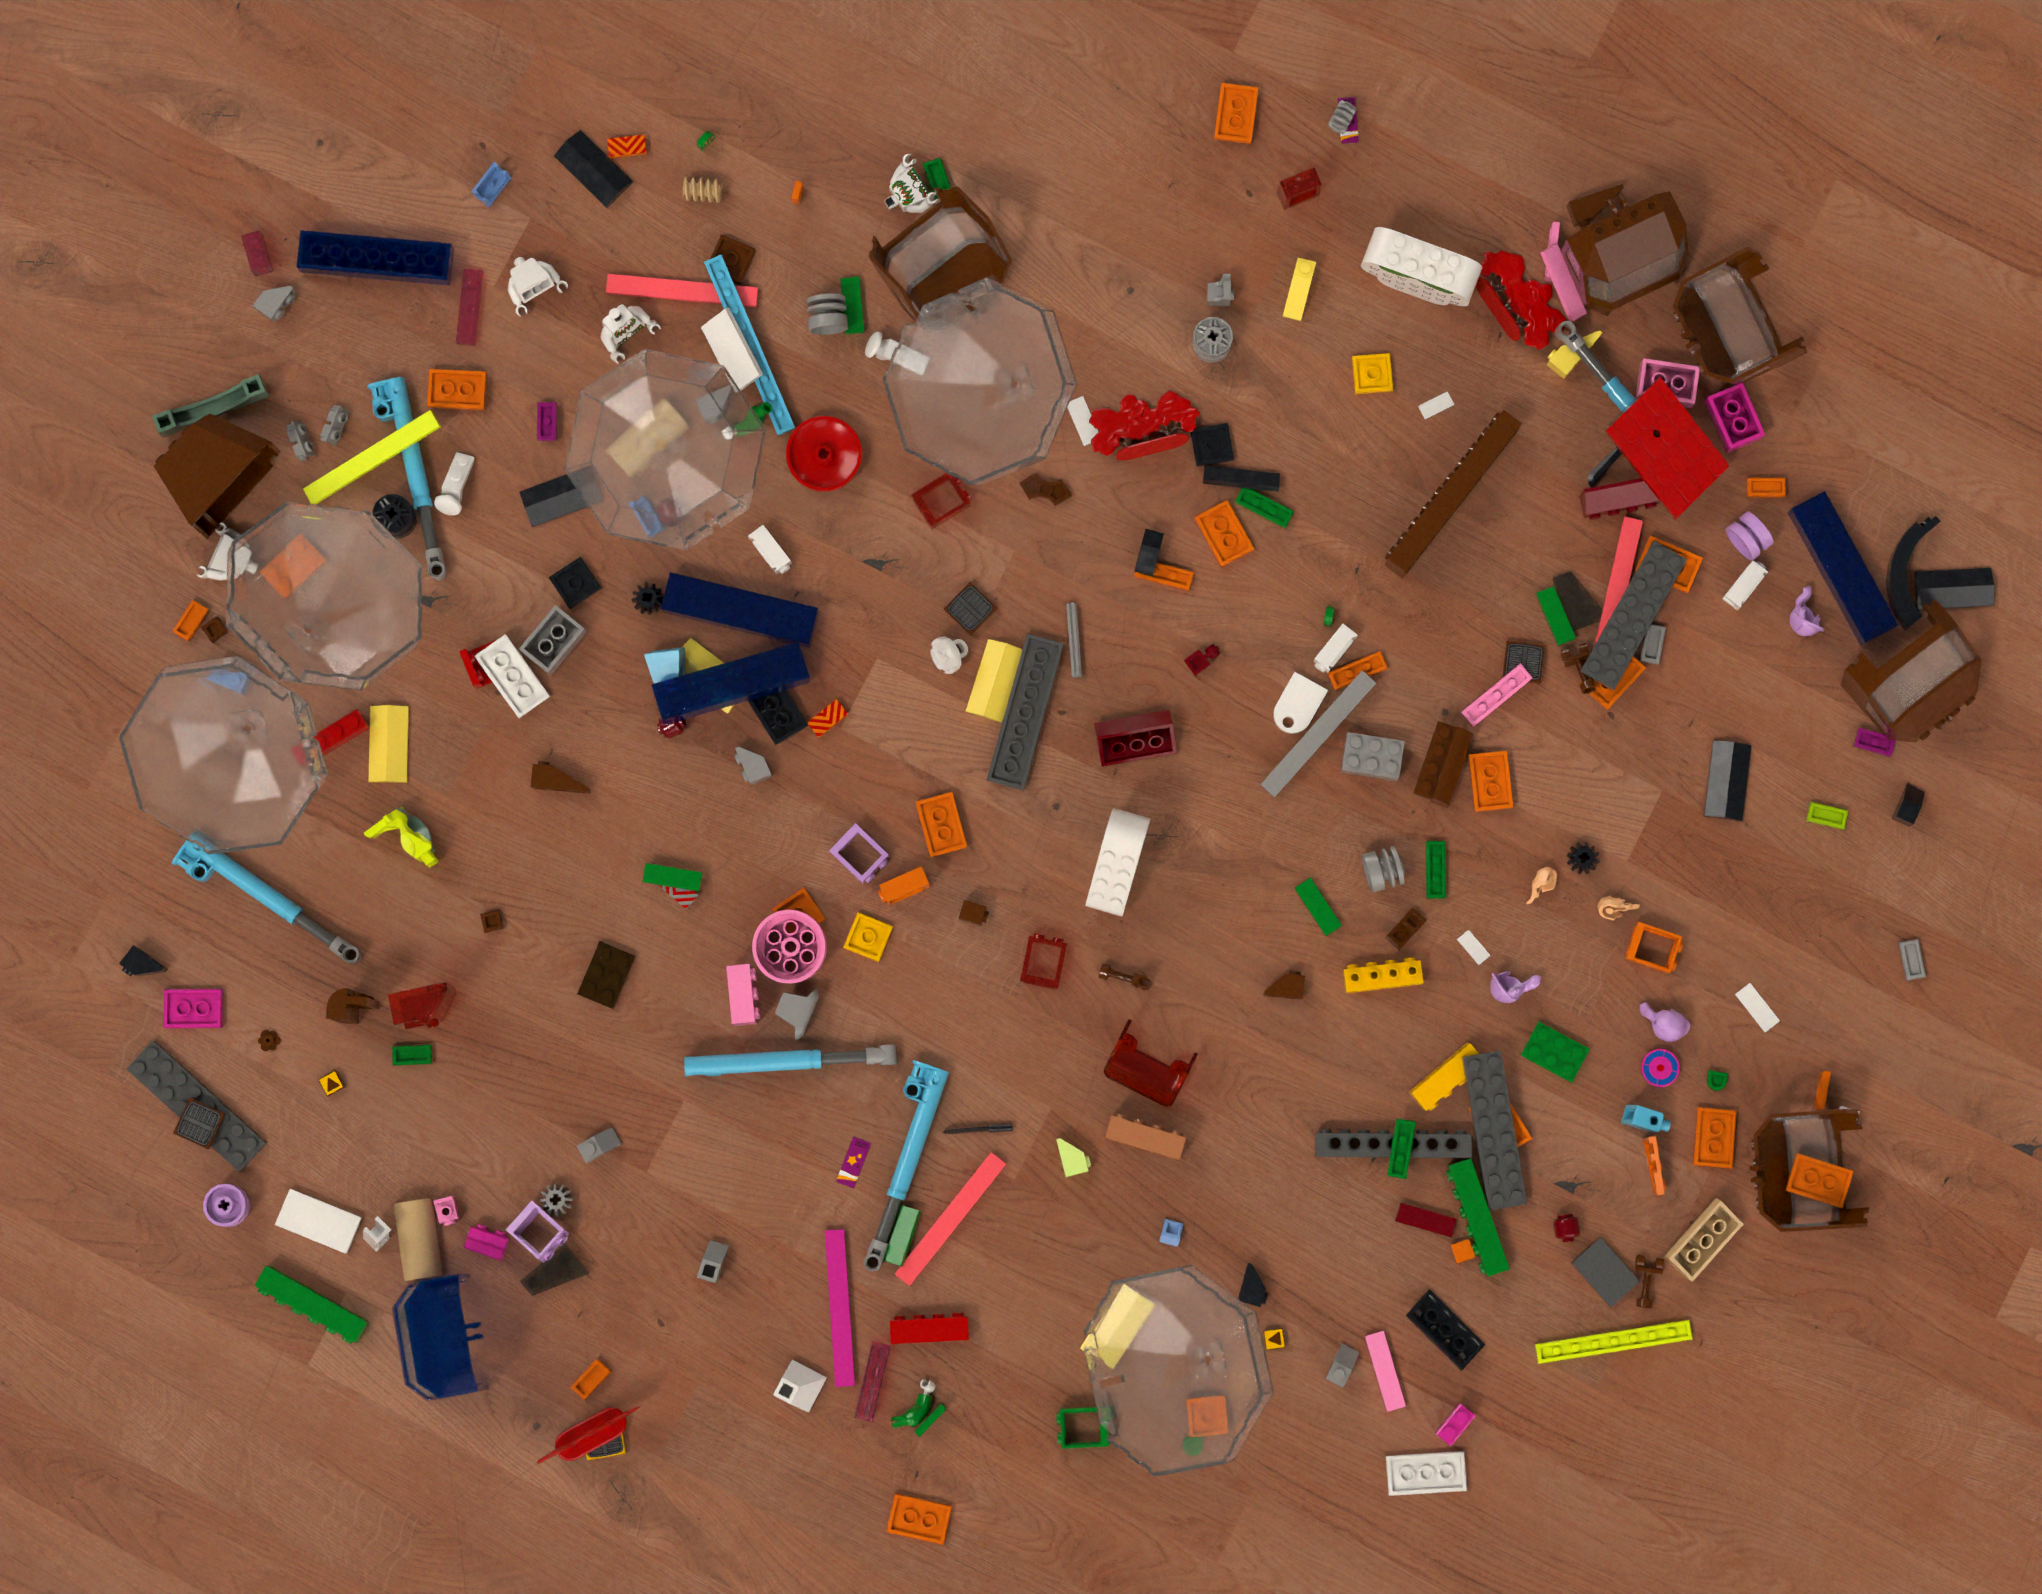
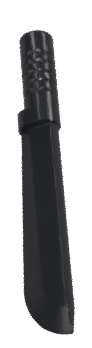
M1618 447L1589 473L1587 480L1590 486L1595 484L1621 456L1622 453Z
M1012 1123L989 1124V1127L949 1129L943 1133L957 1134L986 1131L993 1133L1013 1131Z

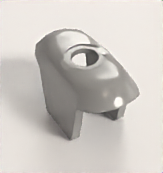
M817 988L807 997L789 993L782 994L775 1014L795 1026V1040L803 1037L819 999Z

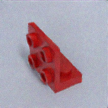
M496 640L470 651L467 649L459 651L475 689L493 683L474 656Z

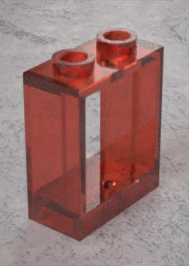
M1315 167L1279 181L1277 195L1284 210L1319 196L1322 183Z
M950 471L911 494L912 500L931 530L970 507V495L966 490L962 491L959 486L961 481L956 474L952 475ZM949 481L961 499L962 504L935 519L922 497Z
M1035 933L1033 936H1029L1020 983L1058 990L1067 943H1063L1064 939L1053 937L1052 940L1045 939V935ZM1033 942L1061 948L1055 980L1026 975Z

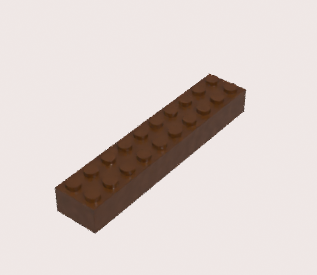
M1505 410L1501 414L1498 412L1489 423L1490 428L1485 427L1477 439L1479 442L1477 444L1474 442L1467 450L1468 452L1465 454L1467 456L1466 459L1462 457L1454 468L1455 473H1449L1442 484L1444 487L1441 488L1439 486L1432 495L1431 500L1433 501L1431 503L1427 502L1419 513L1421 515L1420 518L1416 516L1408 527L1409 532L1404 531L1396 543L1398 546L1396 548L1392 546L1385 557L1387 560L1385 566L1402 579L1405 577L1518 432L1522 425L1521 422Z

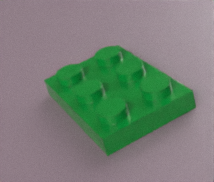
M1538 1021L1520 1056L1572 1083L1590 1049Z

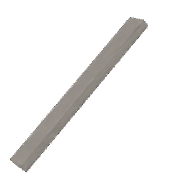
M1361 671L1260 785L1275 797L1373 688L1376 682L1365 672Z

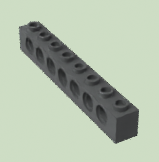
M1320 1129L1319 1133H1315V1157L1390 1158L1391 1148L1388 1146V1141L1393 1138V1134H1389V1130H1377V1134H1370V1130H1358V1133H1350V1130H1339V1133H1331L1330 1129ZM1416 1130V1134L1413 1136L1418 1145L1416 1149H1411L1410 1158H1472V1134H1467V1131H1455V1134H1447V1130H1436V1134H1428V1130ZM1332 1138H1337L1340 1141L1339 1148L1333 1149L1330 1146ZM1351 1138L1358 1139L1359 1147L1357 1149H1352L1349 1146ZM1371 1138L1378 1140L1379 1146L1377 1149L1369 1147L1368 1142ZM1429 1139H1434L1437 1142V1147L1434 1150L1427 1147ZM1448 1139L1455 1140L1456 1148L1454 1150L1447 1148L1446 1142Z

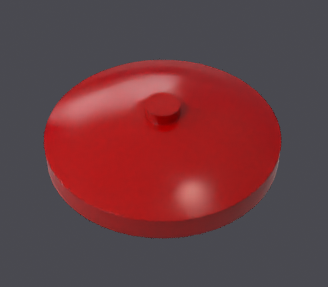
M831 416L813 417L801 423L790 435L786 446L787 465L792 476L802 486L817 492L835 491L846 486L858 473L862 461L861 443L856 432L846 422Z

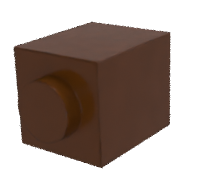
M964 900L959 920L981 926L982 922L986 923L989 912L986 911V906Z

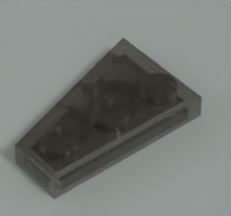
M1571 571L1552 578L1573 632L1600 622L1602 608Z
M564 1244L555 1251L550 1260L542 1262L520 1282L531 1296H535L590 1273L570 1248Z

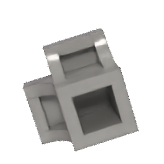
M1223 274L1220 281L1208 283L1207 306H1230V301L1234 300V289H1231V274Z

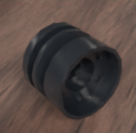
M387 494L375 503L372 510V518L375 525L387 537L402 539L410 535L415 529L417 523L416 512L402 496ZM395 511L397 516H393L392 519L389 516V514H393V512Z

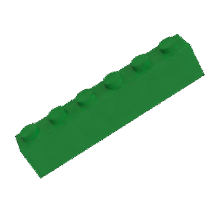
M1471 1158L1447 1166L1446 1175L1449 1182H1453L1455 1189H1452L1455 1200L1460 1202L1461 1207L1458 1209L1461 1218L1466 1219L1467 1226H1465L1468 1237L1473 1239L1474 1244L1471 1246L1474 1255L1479 1256L1481 1263H1478L1481 1274L1489 1277L1510 1270Z
M270 1265L264 1267L254 1285L259 1288L257 1292L266 1297L268 1295L273 1296L276 1303L285 1306V1304L292 1307V1312L300 1316L302 1313L309 1317L308 1321L315 1325L321 1323L326 1326V1331L334 1335L337 1332L342 1335L341 1339L349 1344H352V1342L358 1343L370 1323Z

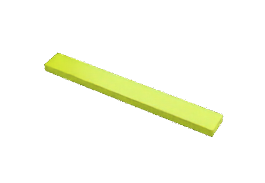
M429 410L303 488L310 503L313 506L441 428L433 411Z
M1689 1320L1539 1343L1535 1344L1537 1361L1540 1364L1692 1340Z

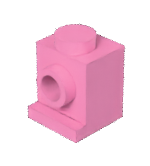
M455 1196L433 1201L439 1223H444V1226L456 1224L455 1220L460 1219ZM445 1208H448L450 1211L448 1215L443 1214Z

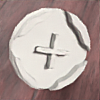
M943 636L931 643L933 645L931 657L938 669H943L946 674H952L960 669L961 658L965 657L968 653L967 644L963 640L956 639L952 641Z

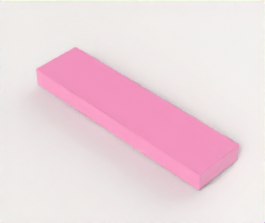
M1558 244L1540 252L1568 320L1571 322L1587 314Z
M1520 663L1461 713L1474 727L1528 683L1532 676Z
M1384 1331L1366 1335L1365 1340L1386 1411L1406 1407Z

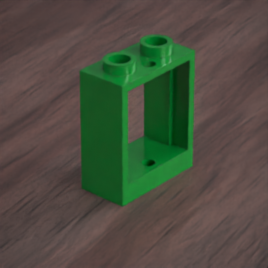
M1107 1406L1062 1408L1060 1413H1056L1057 1425H1061V1433H1057L1058 1445L1062 1444V1449L1109 1446ZM1099 1412L1100 1441L1066 1443L1065 1414Z

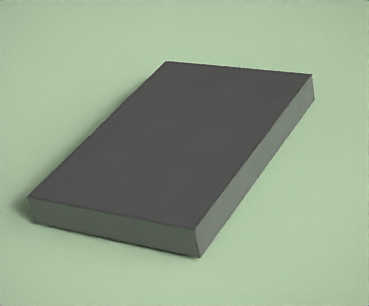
M1601 1237L1571 1263L1609 1307H1612L1640 1282Z

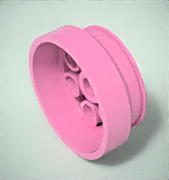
M782 910L771 914L760 923L753 937L752 952L757 966L770 979L780 983H799L812 977L821 968L827 953V941L822 927L814 918L800 911ZM790 922L796 924V931L794 933H789L786 929ZM773 932H777L780 936L779 941L776 943L770 940V935ZM806 932H810L813 935V940L810 943H806L803 939ZM791 941L796 944V950L792 953L787 950V944ZM773 951L779 953L780 957L777 962H772L770 959V954ZM807 951H810L813 955V959L810 962H805L803 959V955ZM789 961H794L796 964V969L793 972L787 970L786 965Z

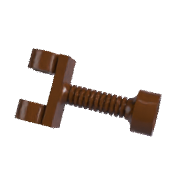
M1580 644V654L1572 657L1568 648L1561 650V657L1565 667L1576 665L1582 681L1579 685L1583 694L1594 692L1597 688L1594 680H1589L1588 676L1580 672L1583 662L1587 660L1590 654L1587 644Z
M1104 963L1099 972V978L1101 979L1117 978L1130 982L1135 988L1140 987L1142 990H1149L1147 986L1142 985V982L1145 980L1151 982L1145 975L1134 973V976L1122 972H1116L1111 969V965Z
M1637 1255L1634 1271L1644 1272L1645 1275L1642 1296L1637 1299L1636 1307L1652 1309V1301L1648 1297L1651 1275L1663 1274L1664 1259L1656 1258L1654 1269L1643 1268L1645 1256Z

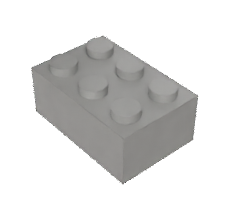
M555 605L519 650L551 676L585 636L587 631Z
M1347 732L1340 773L1398 781L1405 741Z

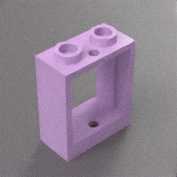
M856 823L829 850L862 884L872 881L876 876L874 872L878 868L882 870L889 863V854ZM858 834L882 855L863 875L857 872L840 855Z
M531 1201L506 1229L543 1263L553 1257L554 1251L558 1246L566 1242L567 1236L570 1234L534 1201ZM539 1213L559 1231L541 1253L520 1235Z

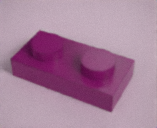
M537 402V441H557L556 402Z
M1858 728L1853 747L1891 757L1896 740H1888L1883 734Z

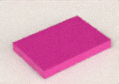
M164 989L163 1028H222L223 989Z

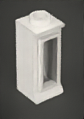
M764 525L748 536L749 540L752 541L776 575L779 573L784 574L790 569L791 560Z
M1752 561L1722 599L1738 610L1768 573L1765 570L1766 567L1759 561Z
M1342 624L1315 657L1313 662L1316 664L1314 666L1321 672H1330V669L1334 667L1358 635Z
M377 1216L373 1229L369 1230L367 1227L363 1229V1239L377 1252L390 1239L389 1232L391 1229Z

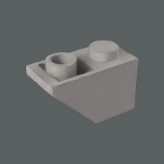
M291 286L264 290L253 304V307L275 323L276 320L281 319L286 306L294 301L296 291Z
M740 747L735 748L737 753L734 754L737 764H742L744 771L741 773L745 782L749 781L751 785H754L772 777L763 756Z
M710 1240L697 1278L713 1283L718 1282L729 1248L728 1245Z

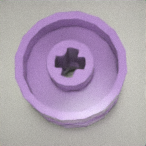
M1745 512L1739 517V523L1733 522L1725 530L1735 548L1750 561H1753L1760 555V549L1767 550L1774 543L1768 529L1751 512Z
M220 1184L211 1188L205 1195L203 1209L207 1219L214 1225L222 1227L237 1226L242 1223L249 1215L251 1208L250 1198L246 1191L232 1184ZM227 1202H229L230 1206L227 1207L228 1209L225 1208V1204Z

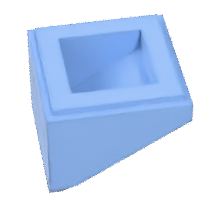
M1165 1219L1159 1241L1172 1246H1178L1184 1224Z

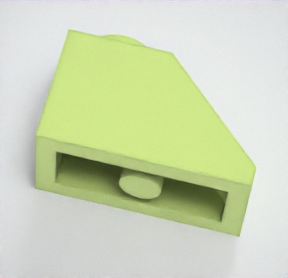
M1061 1138L1056 1139L1065 1176L1069 1177L1088 1172V1167H1091L1089 1156H1085L1084 1152Z

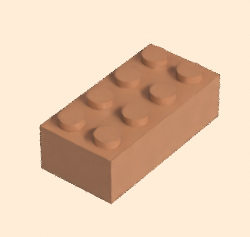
M1118 1113L1115 1116L1111 1115L1105 1140L1176 1161L1180 1160L1186 1137H1182V1132L1172 1130L1169 1133L1164 1131L1165 1127L1153 1124V1127L1145 1126L1146 1122L1134 1119V1122L1126 1120L1127 1116Z

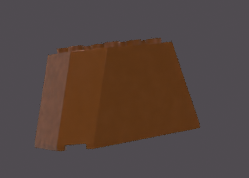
M210 413L194 422L191 426L184 428L181 433L182 436L169 445V450L164 455H160L154 465L155 470L188 523L206 539L220 526L219 523H223L273 467L271 461L274 455L277 457L281 452L271 441Z

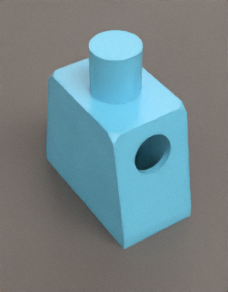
M685 647L650 651L644 654L653 682L663 683L667 681L669 684L666 685L664 683L665 692H676L675 678L683 679L684 677L682 676H685Z
M1626 1105L1621 1124L1649 1132H1659L1660 1130L1668 1132L1671 1121L1663 1119V1113L1639 1105Z

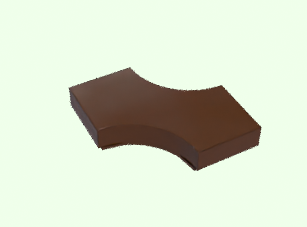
M1035 473L1019 483L1029 500L1041 497L1048 499L1054 506H1057L1071 497L1062 480L1048 482L1041 479Z

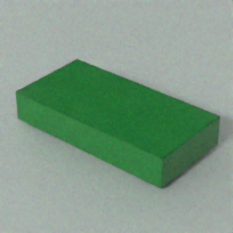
M940 158L922 164L932 192H935L933 188L950 189L951 186Z
M432 1045L392 1046L393 1066L432 1064Z
M941 1403L914 1433L918 1437L921 1436L946 1411V1407Z

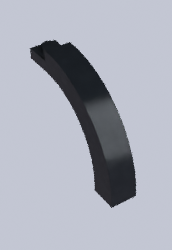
M1937 516L1932 519L1926 518L1920 525L1917 522L1914 523L1899 539L1889 559L1886 574L1887 596L1892 612L1904 631L1923 617L1914 605L1907 586L1909 558L1919 540L1941 522Z

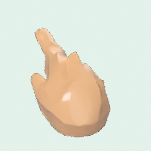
M1544 867L1537 871L1536 877L1532 881V895L1526 904H1531L1535 898H1538L1541 889L1543 893L1555 888L1557 872L1554 869Z
M1607 896L1600 899L1597 907L1599 914L1603 918L1615 920L1623 915L1619 911L1639 909L1640 904L1625 903L1624 899Z

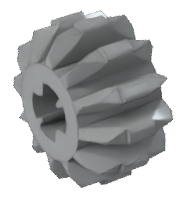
M1340 101L1328 123L1329 128L1337 133H1345L1356 112V107L1349 102Z
M554 1183V1190L548 1185L547 1190L549 1193L541 1192L542 1195L546 1196V1199H540V1202H546L542 1209L545 1210L549 1207L548 1215H551L554 1211L555 1216H559V1210L563 1214L567 1213L564 1207L571 1209L572 1206L567 1204V1201H573V1198H567L571 1190L564 1192L565 1185H562L559 1189L558 1183ZM556 1194L561 1198L557 1205H555V1202H552V1198H555Z

